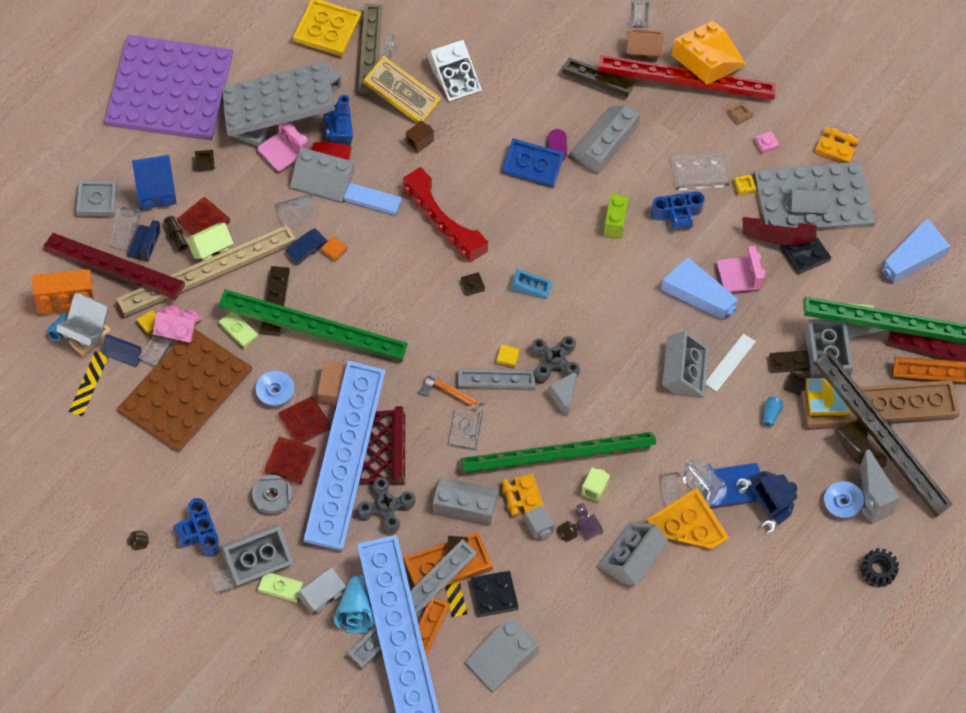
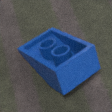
M169 155L132 160L140 210H150L162 206L169 207L177 204Z

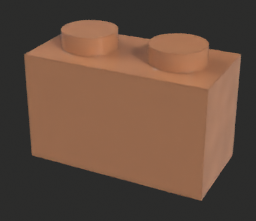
M628 29L626 53L633 57L647 55L648 58H657L662 56L664 33L661 31Z
M324 360L317 392V402L319 404L337 406L347 364Z

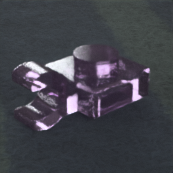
M584 503L577 505L575 513L580 520L577 521L576 525L584 540L587 541L603 534L604 530L595 514L589 516Z

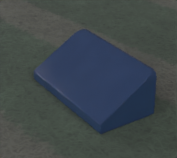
M109 334L105 335L102 351L104 356L133 367H138L143 357L141 346Z

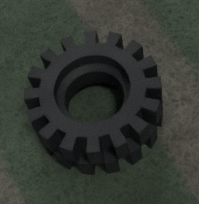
M876 548L875 552L872 549L869 554L865 555L860 571H862V577L866 576V582L871 581V586L876 583V587L880 588L881 584L883 587H886L895 579L899 571V562H896V556L891 557V551L887 554L885 553L886 549H882V552H880V548ZM875 562L883 563L887 567V572L884 574L877 573L873 570L872 564Z

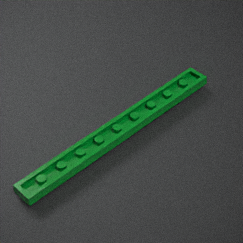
M224 289L219 302V309L398 362H403L408 343L227 289Z
M807 296L803 299L804 316L966 344V324Z
M652 432L464 457L460 458V462L464 472L475 473L479 469L495 470L501 466L510 468L522 463L532 465L537 461L553 462L558 458L573 459L574 456L580 455L590 457L594 453L610 454L615 450L630 451L632 448L637 447L647 449L651 445H656V437Z

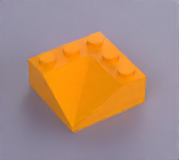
M713 20L674 40L671 55L707 85L746 65L727 32Z

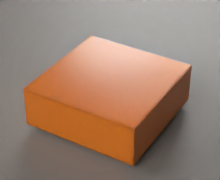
M334 236L321 248V252L335 262L347 251V246Z

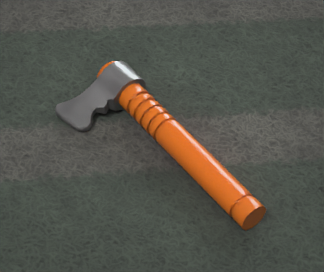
M433 374L427 375L424 386L418 392L420 395L428 397L431 387L436 386L476 409L481 405L479 401L445 384Z

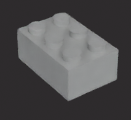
M808 319L804 332L811 378H825L813 362L829 350L851 376L853 363L847 323L826 319Z

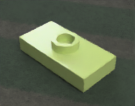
M230 312L219 320V325L243 349L259 338L258 334L236 313Z
M268 573L263 575L258 592L297 603L299 597L296 592L303 588V582Z

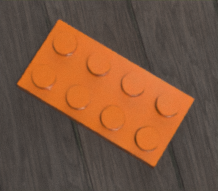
M479 532L464 536L468 537V545L477 552V555L447 585L493 570V565ZM448 542L403 557L414 587L447 555Z

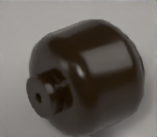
M570 521L562 523L557 528L558 534L565 542H569L578 536L576 532L578 530L575 523L571 524Z
M143 530L133 531L130 537L127 538V543L135 551L145 549L149 544L148 534Z

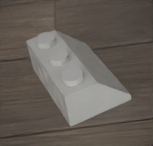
M301 148L295 162L290 189L343 203L348 185L354 176V162Z
M687 331L667 336L662 386L676 395L704 397L708 346Z
M441 477L437 485L432 513L491 526L499 489Z
M629 522L597 567L622 584L636 586L648 568L652 566L659 553L663 551L668 539L655 524Z
M277 524L220 546L225 562L237 586L293 564L280 525Z

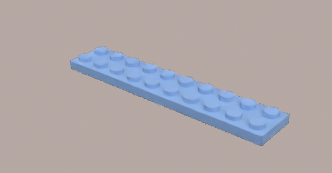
M352 361L347 362L303 542L338 551L343 550L384 379L385 370Z
M397 535L357 544L395 711L396 713H439Z

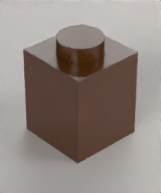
M421 120L406 131L405 142L414 151L419 153L434 142V130L429 124Z

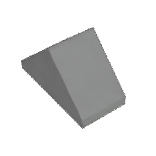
M572 373L550 385L549 395L566 416L569 413L576 384V373Z

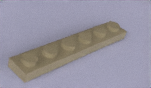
M365 4L358 94L376 95V92L362 82L379 62L382 4Z

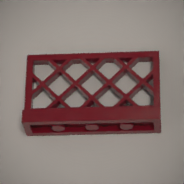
M395 406V410L375 412L372 429L379 424L383 430L377 436L373 432L370 433L374 439L368 443L366 452L369 451L374 456L367 463L364 461L358 485L373 484L377 478L383 477L380 473L386 467L392 471V476L383 478H386L389 483L397 482V485H405L406 414L403 406ZM392 416V421L387 426L380 422L384 417ZM386 432L392 435V439L387 443L380 439ZM378 441L383 447L375 453L371 447ZM388 449L392 456L385 461L380 455ZM378 459L383 465L374 470L370 465ZM367 468L373 472L369 478H361L362 473Z

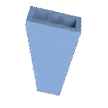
M927 219L885 261L882 269L883 274L894 284L945 257L950 245Z
M689 258L684 260L662 280V291L722 320L728 315L732 316L737 310L738 299Z

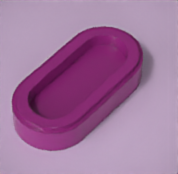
M554 129L548 135V148L564 152L563 161L567 157V136L563 130Z

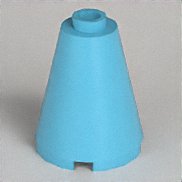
M356 575L349 580L334 615L335 625L339 629L341 626L346 628L348 633H366L375 624L365 578L362 575Z

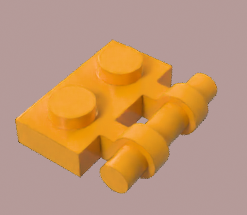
M825 127L823 133L830 136L829 138L821 136L815 153L840 163H850L856 149L851 147L850 143L857 146L860 139L853 137L854 135L850 133L847 135L839 132L837 128ZM835 138L845 141L844 144L835 141Z
M533 473L514 478L515 485L513 486L510 485L508 479L501 481V490L503 495L506 496L508 502L506 506L508 511L511 512L512 517L519 516L518 510L523 509L525 514L543 505ZM518 493L520 501H516L513 494Z

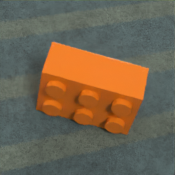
M90 269L32 275L33 296L38 314L48 315L55 312H69L73 296L76 293H81L95 299Z

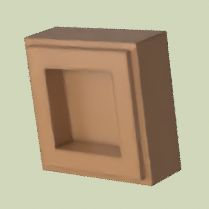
M743 101L728 109V114L738 125L753 117L752 111Z

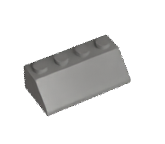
M626 105L608 107L569 153V157L599 174L638 128L640 113Z

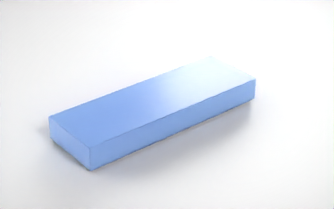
M349 183L344 195V201L396 216L402 202V197Z

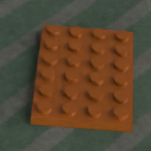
M194 328L192 342L179 340L117 409L118 412L179 453L252 371V366Z

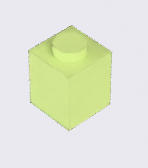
M592 467L582 486L581 495L599 503L608 486L610 475L602 469Z

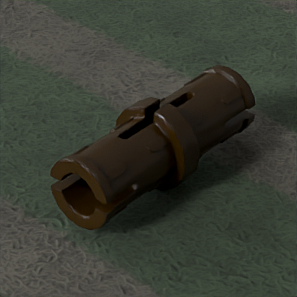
M174 216L166 217L164 224L169 231V238L173 240L176 246V250L178 252L186 250L188 244L183 237V230L178 226Z

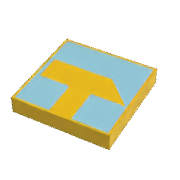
M825 378L806 379L810 416L849 414L848 406Z

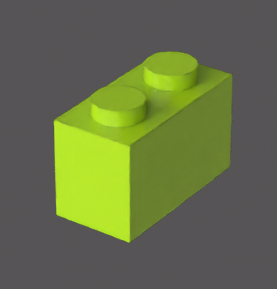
M611 193L603 236L622 238L629 196Z

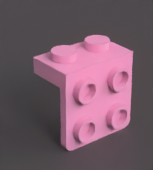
M286 122L279 124V133L258 146V152L278 172H281L296 162L301 148L308 149V140L296 130L293 123Z
M756 246L748 247L745 257L723 259L717 262L722 286L730 293L761 289L766 274L764 268H761V255L757 253Z
M169 305L157 312L153 334L190 343L192 342L195 323L202 320L203 315L198 314L196 310L187 309V311H183L178 306Z

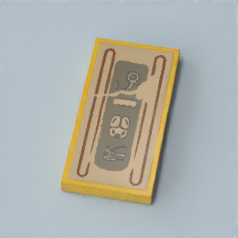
M385 56L380 59L362 82L416 123L421 120L425 121L441 100L438 95Z

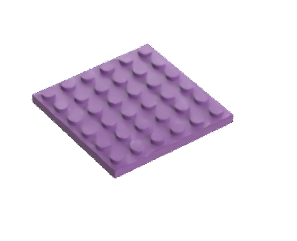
M128 35L105 117V126L213 140L223 99L222 88L226 86L233 49Z

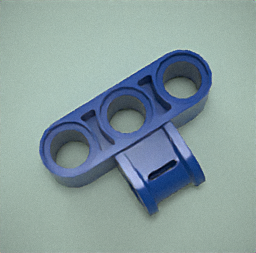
M698 191L656 197L652 203L651 216L655 220L670 219L674 231L683 227L693 228L692 216L702 212L705 197Z
M194 498L188 504L190 519L176 523L173 529L179 537L178 543L180 547L199 543L205 556L214 557L220 550L218 535L205 501L201 498ZM195 509H202L200 512H194ZM201 526H208L207 529H200ZM208 543H214L211 547L206 546Z

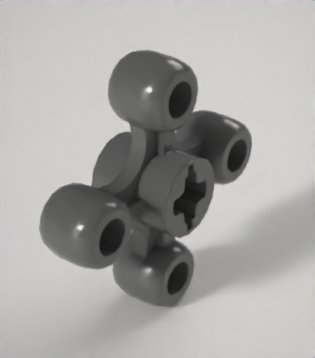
M565 336L561 340L560 347L548 348L546 342L540 338L532 342V353L537 356L542 355L546 359L545 364H541L536 368L535 376L537 380L545 382L550 378L552 370L557 371L560 369L565 371L566 376L572 373H576L577 377L579 376V364L568 362L565 358L567 353H572L575 350L576 341L573 337Z
M379 477L373 483V489L379 495L378 500L374 503L368 501L361 502L357 507V512L362 519H368L372 514L379 513L382 517H385V530L388 533H396L400 528V521L394 515L395 510L400 507L404 509L413 508L416 498L409 491L403 492L400 497H394L388 493V480Z

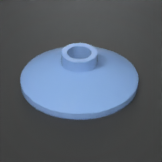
M281 371L267 372L256 383L258 398L270 406H279L287 403L295 391L292 378Z
M840 481L828 487L824 495V503L831 514L840 518H849L860 512L864 504V496L860 488L855 484ZM846 501L847 504H841L840 502Z

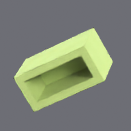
M217 223L186 238L194 259H202V261L213 257L212 253L217 251L221 253L228 250V246L233 244L225 223Z

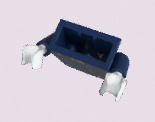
M762 471L749 477V480L743 478L738 480L736 486L740 484L745 486L739 490V493H745L748 486H750L769 519L773 518L772 521H765L761 525V528L764 525L770 527L766 534H770L776 524L780 525L791 516L795 506L793 501L798 498L796 494L797 485L794 482L789 483L785 475H776L768 471Z

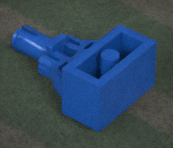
M347 95L339 96L335 110L324 113L323 122L327 124L325 139H328V142L351 146L353 130L350 106H348L350 100Z

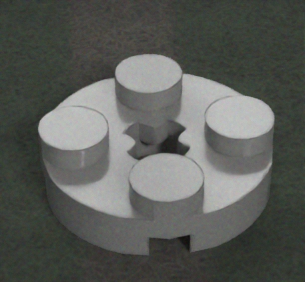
M265 476L253 487V503L261 513L278 514L284 512L289 508V504L292 501L291 486L280 476ZM270 491H274L275 494H278L277 496H275V498H270L267 496L270 494Z

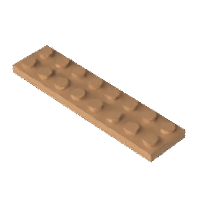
M952 380L859 387L883 418L889 419L891 422L958 418L960 415ZM807 391L801 392L807 428L842 426L857 419L850 409L848 415L810 416Z

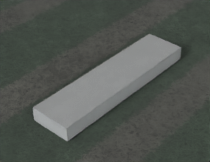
M458 369V389L535 391V370Z

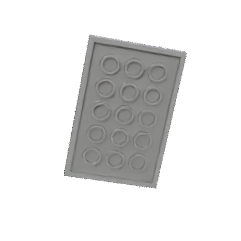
M327 61L317 62L289 71H282L269 76L266 75L253 80H246L237 84H230L222 88L226 129L229 137L335 110Z
M861 162L754 170L753 175L763 222L766 225L797 228L798 223L817 225V231L873 227L875 225V218ZM790 187L827 188L830 191L828 212H792Z

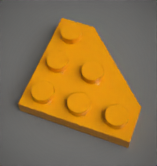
M695 488L646 519L649 524L657 525L667 539L713 549L729 539L698 488Z

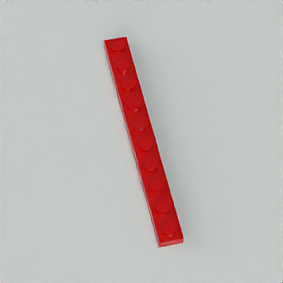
M600 55L598 72L774 100L776 83L726 75L707 85L689 69L606 55Z

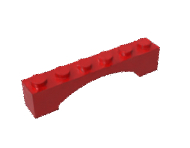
M422 167L403 177L402 188L404 192L413 198L417 207L423 209L426 217L436 224L439 232H443L447 236L449 243L455 245L463 258H466L471 263L488 252V241L478 229L473 231L457 224L440 209L431 193L432 178Z

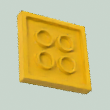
M311 0L293 35V42L343 57L360 22L362 13L322 0Z

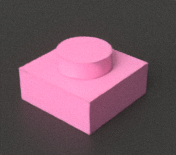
M772 131L755 137V142L762 154L779 149V143Z

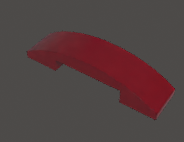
M743 217L742 219L743 233L762 242L779 245H798L817 240V225L798 223L797 228L762 224L761 219Z

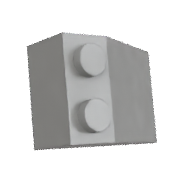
M869 449L865 452L860 464L859 478L860 490L864 496L862 512L873 524L891 516L900 497Z
M510 617L487 638L465 664L493 693L538 655L539 644L513 617Z

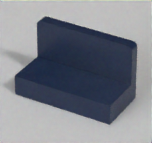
M152 220L150 227L138 226L127 253L128 257L149 262L161 233L159 221Z

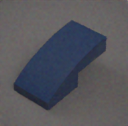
M314 228L297 239L285 251L297 264H300L312 252L315 254L328 240Z

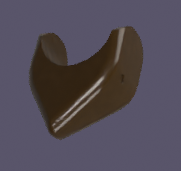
M858 419L836 428V436L856 463L860 465L865 452L870 449L881 468L887 465V457L872 448L867 438L870 434ZM885 419L892 427V422L889 419Z

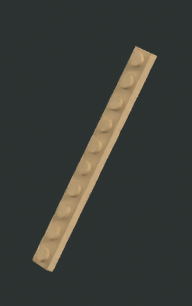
M288 225L170 276L184 281L185 287L181 291L184 292L290 246L296 241V238ZM142 287L116 298V301L124 317L170 297Z

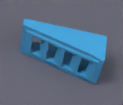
M517 268L512 277L509 290L548 298L552 281ZM541 285H544L543 291L540 290Z

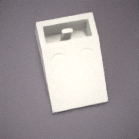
M464 40L434 49L427 54L432 72L448 102L482 91Z

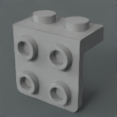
M76 293L73 296L67 320L58 324L56 332L61 333L65 338L79 341L83 346H91L101 340L109 306L84 294Z

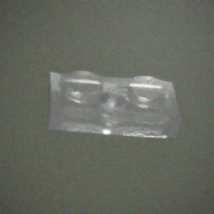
M153 335L140 354L139 361L153 368L156 367L159 361L166 355L175 339Z

